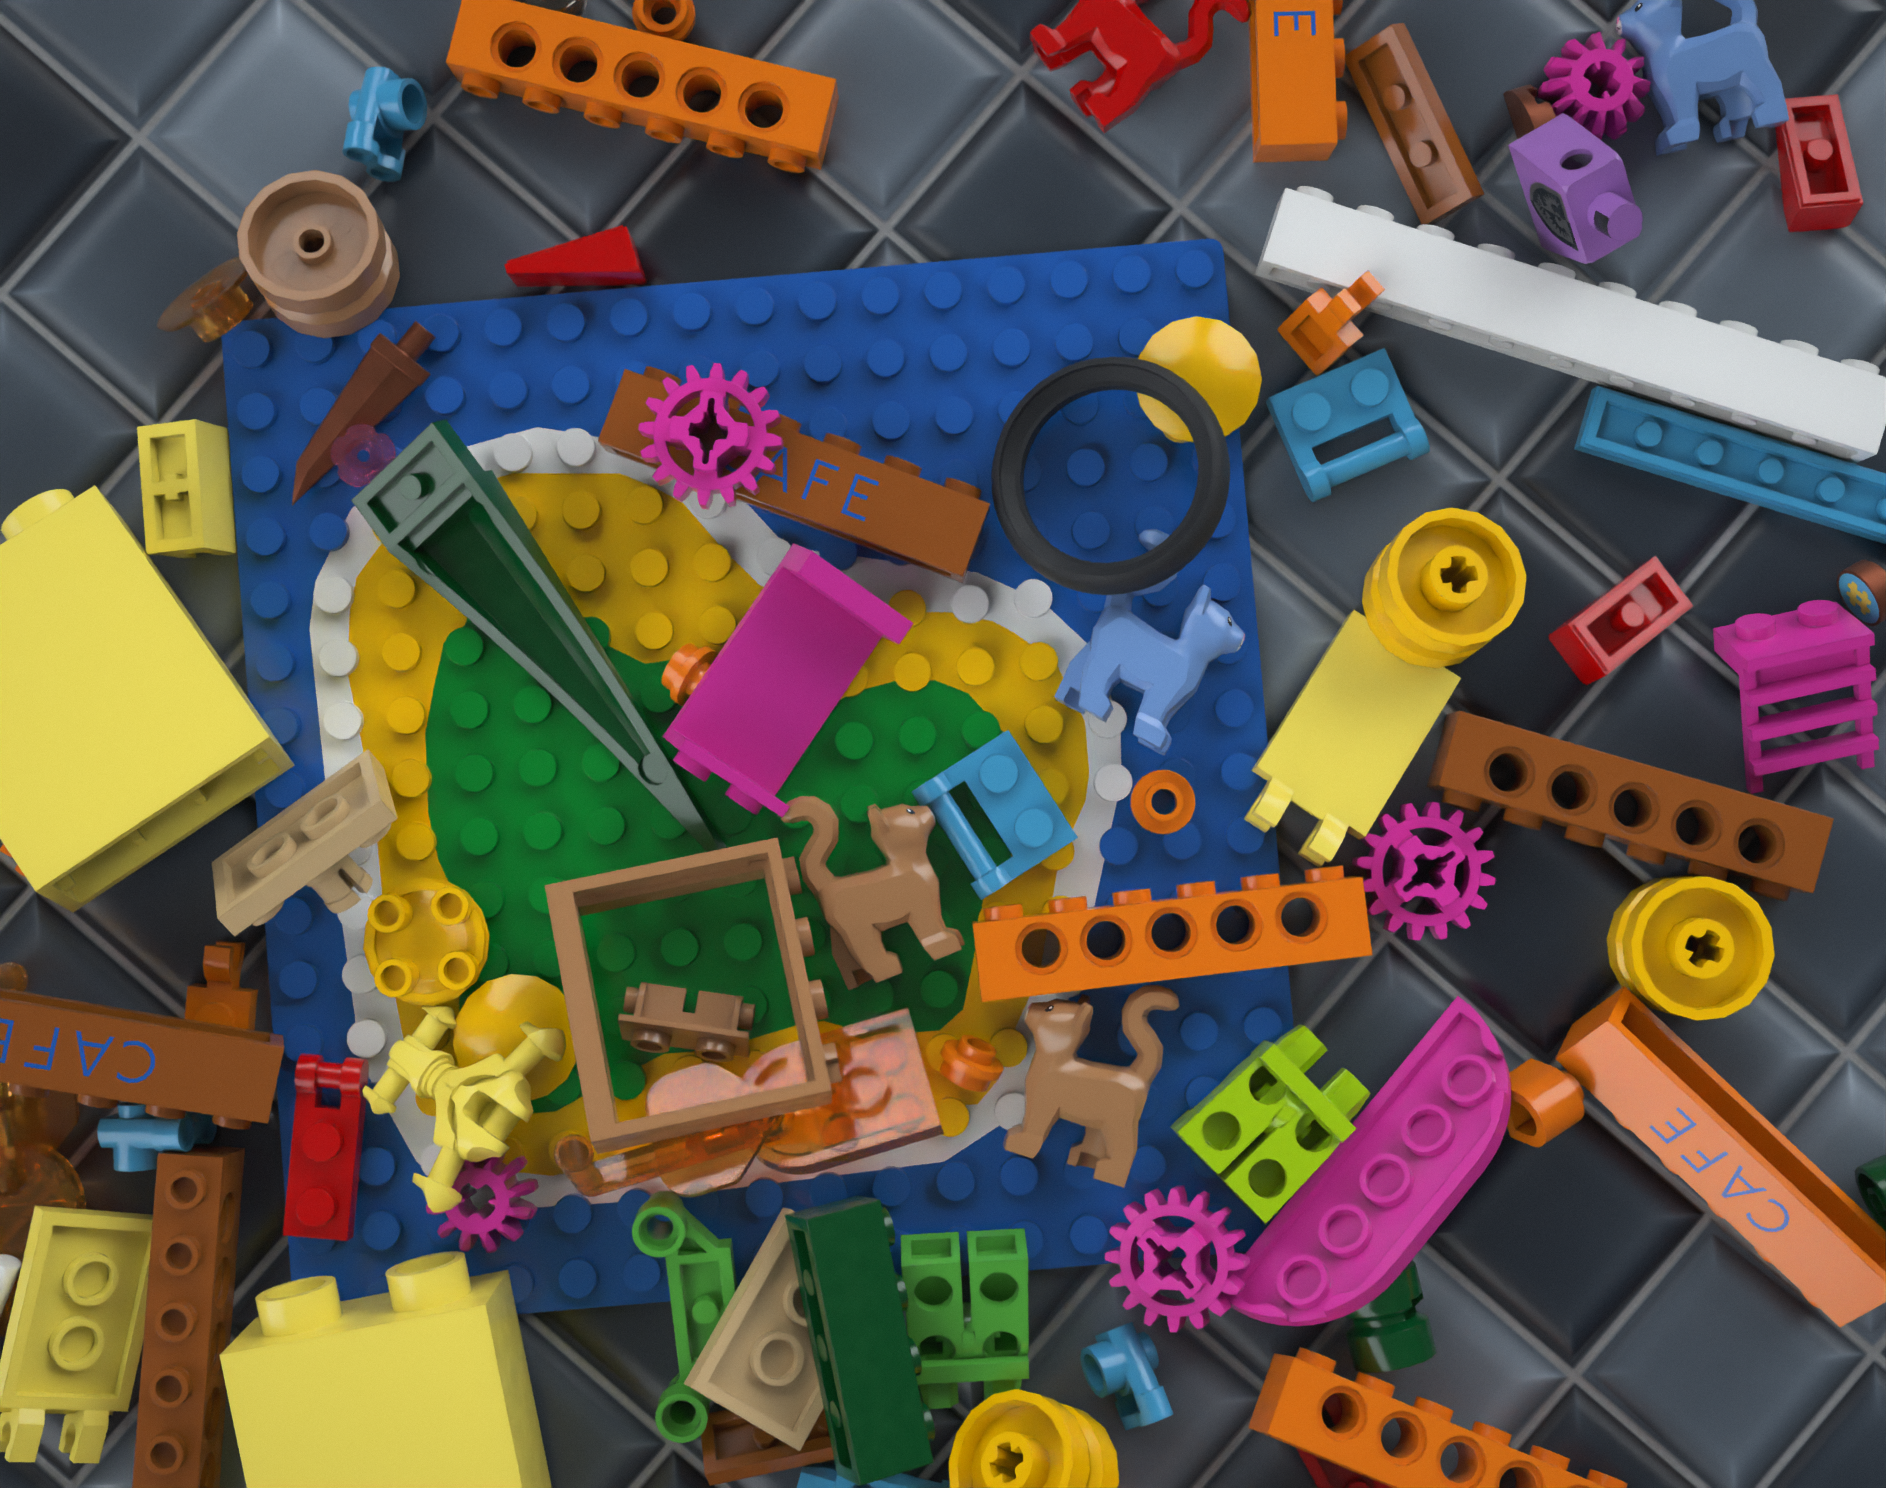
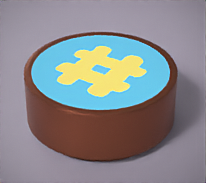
M1860 560L1840 572L1837 577L1838 591L1845 606L1854 617L1868 626H1876L1885 621L1886 571L1874 562Z

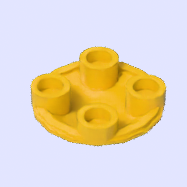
M1195 316L1173 321L1152 335L1138 359L1155 363L1174 372L1195 388L1215 413L1223 430L1224 437L1242 426L1258 403L1262 376L1257 354L1242 333L1221 320ZM1137 392L1140 407L1152 424L1163 431L1168 439L1177 443L1194 442L1187 426L1174 411L1162 402Z
M419 877L395 885L386 894L374 899L368 908L363 950L370 973L374 976L375 985L382 994L388 997H396L408 1004L434 1006L458 998L477 981L488 959L490 933L483 910L466 890L445 879Z
M510 974L484 983L467 997L455 1020L457 1026L454 1029L453 1047L459 1067H468L496 1053L501 1054L506 1059L528 1037L519 1026L526 1021L538 1028L563 1030L566 1038V1049L562 1060L556 1062L545 1056L525 1076L531 1087V1100L549 1095L567 1080L576 1064L565 996L562 991L537 976Z

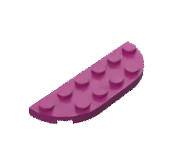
M1459 996L1455 998L1352 1123L1357 1129L1344 1142H1340L1334 1152L1296 1191L1245 1253V1255L1250 1257V1264L1243 1269L1233 1272V1275L1239 1277L1246 1284L1244 1290L1238 1295L1224 1293L1234 1310L1265 1323L1281 1326H1308L1329 1322L1362 1308L1377 1298L1397 1279L1484 1172L1497 1152L1507 1128L1511 1107V1080L1503 1051L1495 1036L1482 1017Z

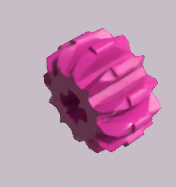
M1598 32L1591 34L1585 46L1575 38L1567 41L1561 49L1562 57L1550 58L1543 69L1545 75L1550 80L1543 82L1539 87L1538 98L1554 103L1551 107L1556 117L1564 113L1600 140L1603 133L1612 140H1616L1627 131V122H1636L1643 115L1645 107L1638 99L1643 98L1650 91L1651 82L1634 76L1644 66V57H1633L1627 61L1622 56L1626 49V38L1618 39L1610 49H1606L1603 37ZM1591 82L1600 87L1597 91V98L1588 93Z
M505 1154L502 1157H491L479 1162L465 1160L452 1186L453 1189L462 1195V1200L451 1210L444 1211L448 1220L438 1228V1236L445 1238L458 1228L462 1231L459 1239L460 1250L468 1252L473 1248L478 1236H480L482 1246L487 1253L495 1252L500 1248L501 1234L513 1242L520 1238L524 1231L517 1218L532 1219L537 1212V1207L533 1203L520 1198V1196L528 1195L539 1187L537 1179L528 1178L518 1181L515 1174L525 1168L528 1163L523 1155L515 1158L508 1165L503 1163ZM487 1184L492 1188L495 1196L487 1204L478 1208L473 1204L470 1197L477 1193L475 1189H479ZM428 1204L426 1205V1211L428 1214L437 1215L444 1213H433L432 1210L428 1207Z

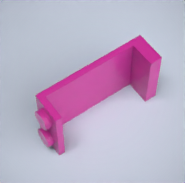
M793 543L663 735V738L679 750L673 761L704 782L714 772L731 784L725 795L753 814L758 815L762 807L765 806L783 818L789 806L775 795L880 639L884 637L899 645L913 625V622L813 551Z

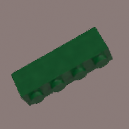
M857 1195L785 1214L837 1475L861 1486L933 1463L929 1442L935 1438V1427L929 1408L920 1399L916 1376L921 1374L922 1364L914 1340L907 1335L903 1311L908 1309V1294L902 1277L898 1272L894 1271L890 1246H893L895 1243V1230L889 1212L884 1207H881L880 1199Z

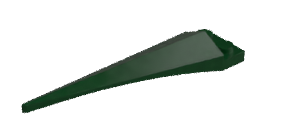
M447 420L432 422L351 500L393 556L479 627L562 703L636 776L707 852L727 848L493 471L483 470Z

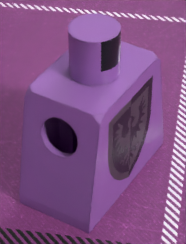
M1562 113L1508 145L1541 247L1578 262L1588 264L1597 261L1639 236L1642 230V212L1635 204L1622 159L1616 151L1571 117Z

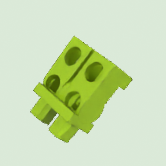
M1301 1024L1281 1036L1275 1043L1263 1040L1250 1053L1251 1055L1236 1066L1214 1090L1191 1111L1188 1109L1170 1126L1250 1211L1265 1224L1324 1163L1340 1142H1344L1357 1129L1350 1120L1358 1113L1371 1094L1345 1068H1341L1319 1090L1304 1073L1328 1049L1306 1026Z

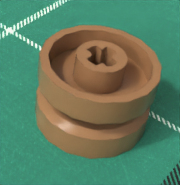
M318 170L287 174L263 187L245 208L237 231L239 258L277 318L298 333L320 338L351 335L375 322L392 302L400 278L397 250L365 192L345 177Z

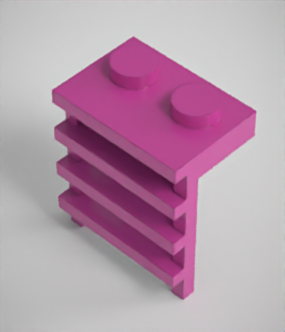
M1828 600L1808 601L1799 605L1797 610L1772 616L1761 613L1748 614L1739 617L1735 624L1713 628L1714 651L1739 675L1746 789L1751 794L1764 791L1763 775L1842 757L1856 755L1857 765L1862 770L1875 767L1874 750H1879V738L1873 733L1872 716L1878 715L1877 703L1872 699L1871 681L1876 680V668L1870 664V646L1875 645L1874 632L1836 601ZM1853 686V697L1759 717L1758 706ZM1855 720V731L1761 751L1760 741Z

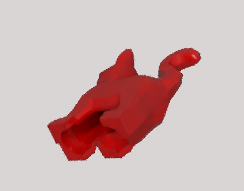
M1079 0L1075 8L1059 26L1051 29L1043 24H1039L1030 32V40L1033 44V50L1050 72L1067 66L1073 60L1089 51L1104 66L1103 74L1095 81L1080 80L1069 91L1071 99L1085 117L1088 118L1093 115L1098 127L1105 134L1118 123L1135 113L1150 91L1160 89L1168 79L1180 70L1198 63L1212 47L1214 33L1213 17L1215 13L1225 10L1239 22L1245 23L1248 22L1252 15L1250 2L1248 0H1195L1188 12V38L1185 41L1174 44L1138 7L1150 0Z

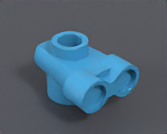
M370 67L365 71L361 89L354 90L349 97V113L352 121L347 124L342 153L347 158L366 165V172L371 177L381 181L395 182L399 181L402 176L406 150L402 149L404 131L418 130L424 125L427 117L426 96L421 85L415 79H401L389 68Z
M122 1102L118 1104L117 1114L99 1120L97 1131L101 1148H113L114 1170L132 1172L157 1169L158 1153L162 1151L187 1152L191 1150L194 1144H210L215 1138L217 1125L212 1122L213 1115L186 1111L185 1118L168 1119L146 1113L145 1104Z
M1133 1322L1096 1335L1097 1343L1081 1350V1366L1087 1383L1100 1398L1115 1393L1117 1401L1114 1403L1125 1430L1146 1426L1174 1414L1164 1387L1159 1385L1153 1371L1159 1365L1156 1347L1148 1334L1136 1332Z

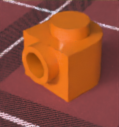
M1532 1058L1509 1072L1511 1080V1107L1507 1129L1511 1138L1533 1147H1541L1583 1118L1584 1093L1579 1082L1569 1072L1559 1070L1556 1067Z

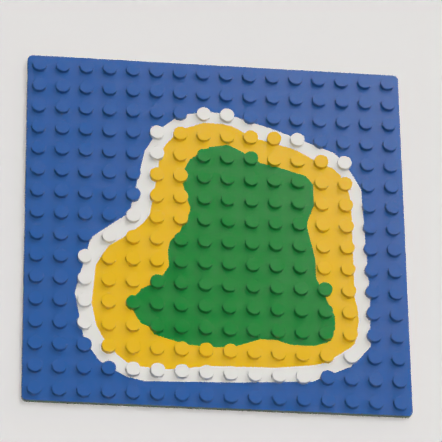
M1199 239L386 308L375 322L355 333L331 338H320L298 333L278 318L232 321L224 325L221 339L248 699L295 765L255 792L257 826L259 828L367 749L384 767L398 818L392 822L387 834L377 843L367 848L359 846L348 854L373 879L372 886L367 894L360 893L354 886L351 889L361 898L356 905L344 912L332 913L323 903L324 900L312 887L305 885L284 900L280 911L265 923L273 1033L283 1035L284 1051L277 1079V1096L285 1204L296 1102L295 1070L299 1056L302 1053L322 1055L324 1062L343 1063L346 1057L367 1059L369 1063L368 1087L373 1089L389 1067L386 1064L390 1059L388 1054L393 1044L399 1039L403 1040L408 1034L412 1036L428 1014V1012L421 1008L423 1005L408 1004L396 997H388L382 994L375 985L374 976L370 973L363 950L368 908L374 899L386 894L395 885L419 877L445 879L466 890L483 910L490 933L488 959L477 981L458 998L437 1004L438 1006L451 1007L454 1010L456 1020L467 997L487 981L510 974L537 976L558 987L564 994L545 885L707 852L636 776L562 703L479 627L393 556L351 501L432 422L447 420L483 470L493 471L672 760L679 750L663 738V735L683 706L673 701L670 697V690L662 685V675L668 662L687 643H692L698 648L708 646L719 654L793 543L813 551L913 622V625L899 645L884 637L880 639L775 795L785 804L800 796H815L831 806L839 819L838 842L826 861V867L834 876L851 875L886 864V857L871 837V825L867 806L874 803L880 809L900 804L919 806L911 793L913 790L1007 730L1010 731L1078 837L991 895L980 900L970 885L975 881L974 877L935 818L936 825L928 836L926 854L939 879L941 916L947 928L959 930L965 945L961 946L962 950L934 960L925 948L921 946L908 922L882 931V942L887 951L898 954L903 967L902 973L878 983L871 979L856 988L848 990L832 955L830 926L825 920L814 894L802 878L799 858L806 843L813 835L814 828L812 824L808 821L784 823L781 820V816L765 806L762 807L758 815H755L725 795L731 784L714 772L704 782L674 762L727 848L778 837L782 859L794 856L802 894L790 896L795 919L808 918L815 951L814 956L804 957L808 982L821 979L829 1018L817 1020L822 1045L835 1044L842 1078L841 1082L830 1084L832 1103L597 1154L590 1140L576 1062L567 1080L547 1096L531 1100L534 1112L527 1123L520 1119L504 1141V1143L510 1146L503 1160L505 1165H508L520 1155H523L528 1161L525 1168L515 1174L518 1181L528 1178L537 1179L539 1187L536 1191L520 1196V1198L533 1203L537 1207L536 1215L532 1219L517 1218L524 1233L515 1242L501 1234L500 1248L495 1252L487 1253L482 1246L480 1236H478L473 1248L465 1252L459 1249V1239L462 1231L458 1228L445 1238L438 1236V1228L448 1220L445 1212L437 1215L428 1214L426 1211L427 1201L423 1190L412 1182L413 1173L428 1177L441 1147L433 1142L436 1122V1101L431 1097L420 1098L412 1090L409 1083L394 1103L397 1106L394 1113L374 1114L370 1103L366 1099L353 1237L348 1241L288 1236L291 1281L315 1276H333L336 1278L340 1301L388 1293L389 1289L385 1272L399 1263L429 1254L458 1251L465 1254L469 1277L503 1270L509 1271L517 1314L667 1302L671 1300L665 1257L646 1255L635 1245L632 1237V1227L637 1211L647 1202L651 1195L658 1191H671L681 1198L684 1207L718 1239L732 1238L737 1287L740 1285L782 1208H788L797 1212L857 1195L880 1199L881 1207H884L889 1212L895 1230V1243L893 1246H890L894 1271L898 1272L901 1277V1235L959 1232L961 1276H969L967 1231L1025 1228L1028 1271L1110 1264L1112 1262L1105 1260V1253L1121 1246V1242L1109 1233L1111 1227L1119 1222L1131 1224L1126 1218L1123 1209L1134 1201L1146 1208L1144 1194L1157 1188L1164 1195L1165 1200L1168 1201L1170 1189L1177 1185H1184L1187 1201L1190 1202L1203 1191L1210 1193V1203L1207 1209L1213 1213L1228 1206L1232 1212L1224 1223L1228 1231L1244 1229L1246 1234L1244 1238L1234 1245L1235 1253L1247 1252L1287 1202L1265 1224L1250 1211L1170 1126L1188 1109L1191 1111L1214 1090L1236 1066L1251 1055L1250 1053L1263 1040L1275 1043L1281 1036L1294 1028L1288 966L982 1002L972 927L973 921L985 920L984 908L1022 904L1024 916L1049 913L1048 900L1086 896L1087 907L1091 908L1113 905L1112 893L1150 888L1152 900L1177 897L1176 885L1215 881L1216 892L1241 890L1240 877L1279 873L1280 878L1276 827H1270L1264 833L1244 820V817L1267 783V780L1254 773L1252 769L1267 747L1268 738L1240 429H1236L1225 437L1230 460L1229 493L1222 517L1212 537L1199 554L1177 573V577L1161 591L1135 596L1132 600L1131 612L1159 633L1176 640L1179 637L1185 609L1191 604L1198 589L1204 584L1211 588V600L1229 611L1234 622L1245 633L1243 644L1237 652L1223 654L1208 664L1197 692L1169 721L1166 729L1172 741L1169 750L1164 756L1138 743V737L1133 735L1136 715L1144 696L1141 692L1121 682L1114 687L1109 697L1113 710L1106 723L1087 711L1083 715L1056 701L1054 696L1069 663L1090 641L1093 627L1096 625L1104 609L1107 595L1075 591L1063 587L1035 571L1016 552L1006 537L998 520L992 495V464L1002 429L1017 404L1039 382L1064 367L1089 359L1103 357L1138 359L1152 335L1173 321L1198 316L1221 320L1230 326L1224 252L1219 241L1215 239ZM417 321L436 337L416 361L431 375L421 387L418 386L292 506L296 461L366 355L372 341L381 333L396 345L413 323ZM721 363L725 380L730 382L740 370H743L749 376V384L746 390L748 393L763 386L769 393L770 398L761 408V411L778 410L779 414L796 420L802 424L799 433L822 442L826 433L835 434L862 446L859 453L860 456L882 464L886 455L894 456L919 466L922 469L919 477L943 486L946 478H953L982 490L979 500L990 503V510L963 583L736 500V506L729 507L721 494L713 495V501L709 509L701 508L697 492L692 491L683 502L676 500L673 496L674 486L677 482L675 479L659 486L652 477L656 471L655 469L609 453L598 442L624 370L628 369L643 375L646 366L654 367L681 379L680 386L687 383L686 367L690 365L695 367L701 378H709L713 364ZM1107 390L1080 397L1055 413L1042 427L1031 445L1024 469V495L1029 514L1041 535L1051 545L1072 557L1090 562L1109 563L1140 556L1149 551L1139 542V535L1144 530L1157 529L1170 536L1186 516L1197 487L1198 458L1194 442H1173L1164 435L1163 431L1156 428L1140 407L1137 392ZM741 405L739 411L749 414ZM1157 770H1170L1180 774L1190 783L1195 794V810L1192 818L1182 829L1170 834H1156L1144 829L1136 821L1131 810L1130 800L1134 786L1143 776ZM965 781L951 789L949 793L996 866L1011 858L1012 854ZM1160 789L1154 793L1151 801L1153 809L1162 815L1170 813L1175 806L1173 794L1165 789ZM765 878L581 916L619 1122L807 1082ZM1237 905L1230 906L1219 914L1216 923L1219 936L1225 942L1232 943L1239 941L1246 935L1249 929V918L1241 907ZM1282 910L1281 920L1284 926V915ZM1174 913L1160 916L1153 924L1152 939L1161 950H1172L1178 947L1183 942L1186 933L1184 922ZM1111 921L1096 923L1087 935L1089 951L1092 955L1100 958L1114 955L1122 943L1121 931ZM1033 930L1023 940L1022 954L1031 964H1048L1057 955L1058 940L1050 930ZM641 982L685 988L687 994L683 1012L695 1013L699 991L744 996V1003L756 1005L752 1030L740 1029V1031L749 1032V1058L734 1056L730 1062H714L695 1055V1050L670 1046L668 1052L651 1053L631 1046V1041L622 1040L618 1023L619 1014L634 1016V1013L624 1012V999L627 987L639 988ZM1160 985L1171 989L1178 996L1179 1007L1175 1011L1156 1009L1150 1011L1147 1016V1023L1155 1031L1163 1045L1162 1065L1150 1085L1148 1096L1138 1121L1137 1152L1124 1188L1094 1179L1095 1168L1067 1164L1071 1145L1082 1141L1086 1131L1085 1126L1059 1118L1052 1126L1046 1140L1033 1159L1004 1149L1003 1142L1008 1129L1021 1124L1025 1114V1077L1036 1051L1033 1033L1025 1024V1013L1031 1003L1048 1002L1056 998L1078 1002L1082 994L1090 996V1005L1093 1006L1090 1031L1077 1050V1057L1093 1062L1130 1066L1136 1059L1137 1052L1123 1032L1121 1011L1129 995L1142 986ZM449 1028L433 1051L441 1050L451 1054L455 1061L454 1065L460 1068L453 1047L454 1029ZM963 1035H971L991 1044L997 1051L995 1057L1004 1067L1000 1078L997 1081H991L988 1089L984 1092L971 1091L948 1080L940 1071L944 1060L940 1051L945 1041L960 1040ZM322 1088L321 1105L341 1106L342 1095L340 1089ZM486 1184L479 1189H475L477 1193L471 1196L470 1199L476 1207L480 1208L487 1204L495 1194L492 1188ZM664 1215L655 1216L660 1221H670ZM1180 1216L1161 1217L1163 1221L1168 1218L1175 1227L1191 1228L1195 1224V1222ZM1213 1242L1210 1244V1255H1216ZM1138 1246V1261H1144V1251ZM1177 1247L1173 1250L1171 1258L1186 1257L1187 1255L1184 1250Z

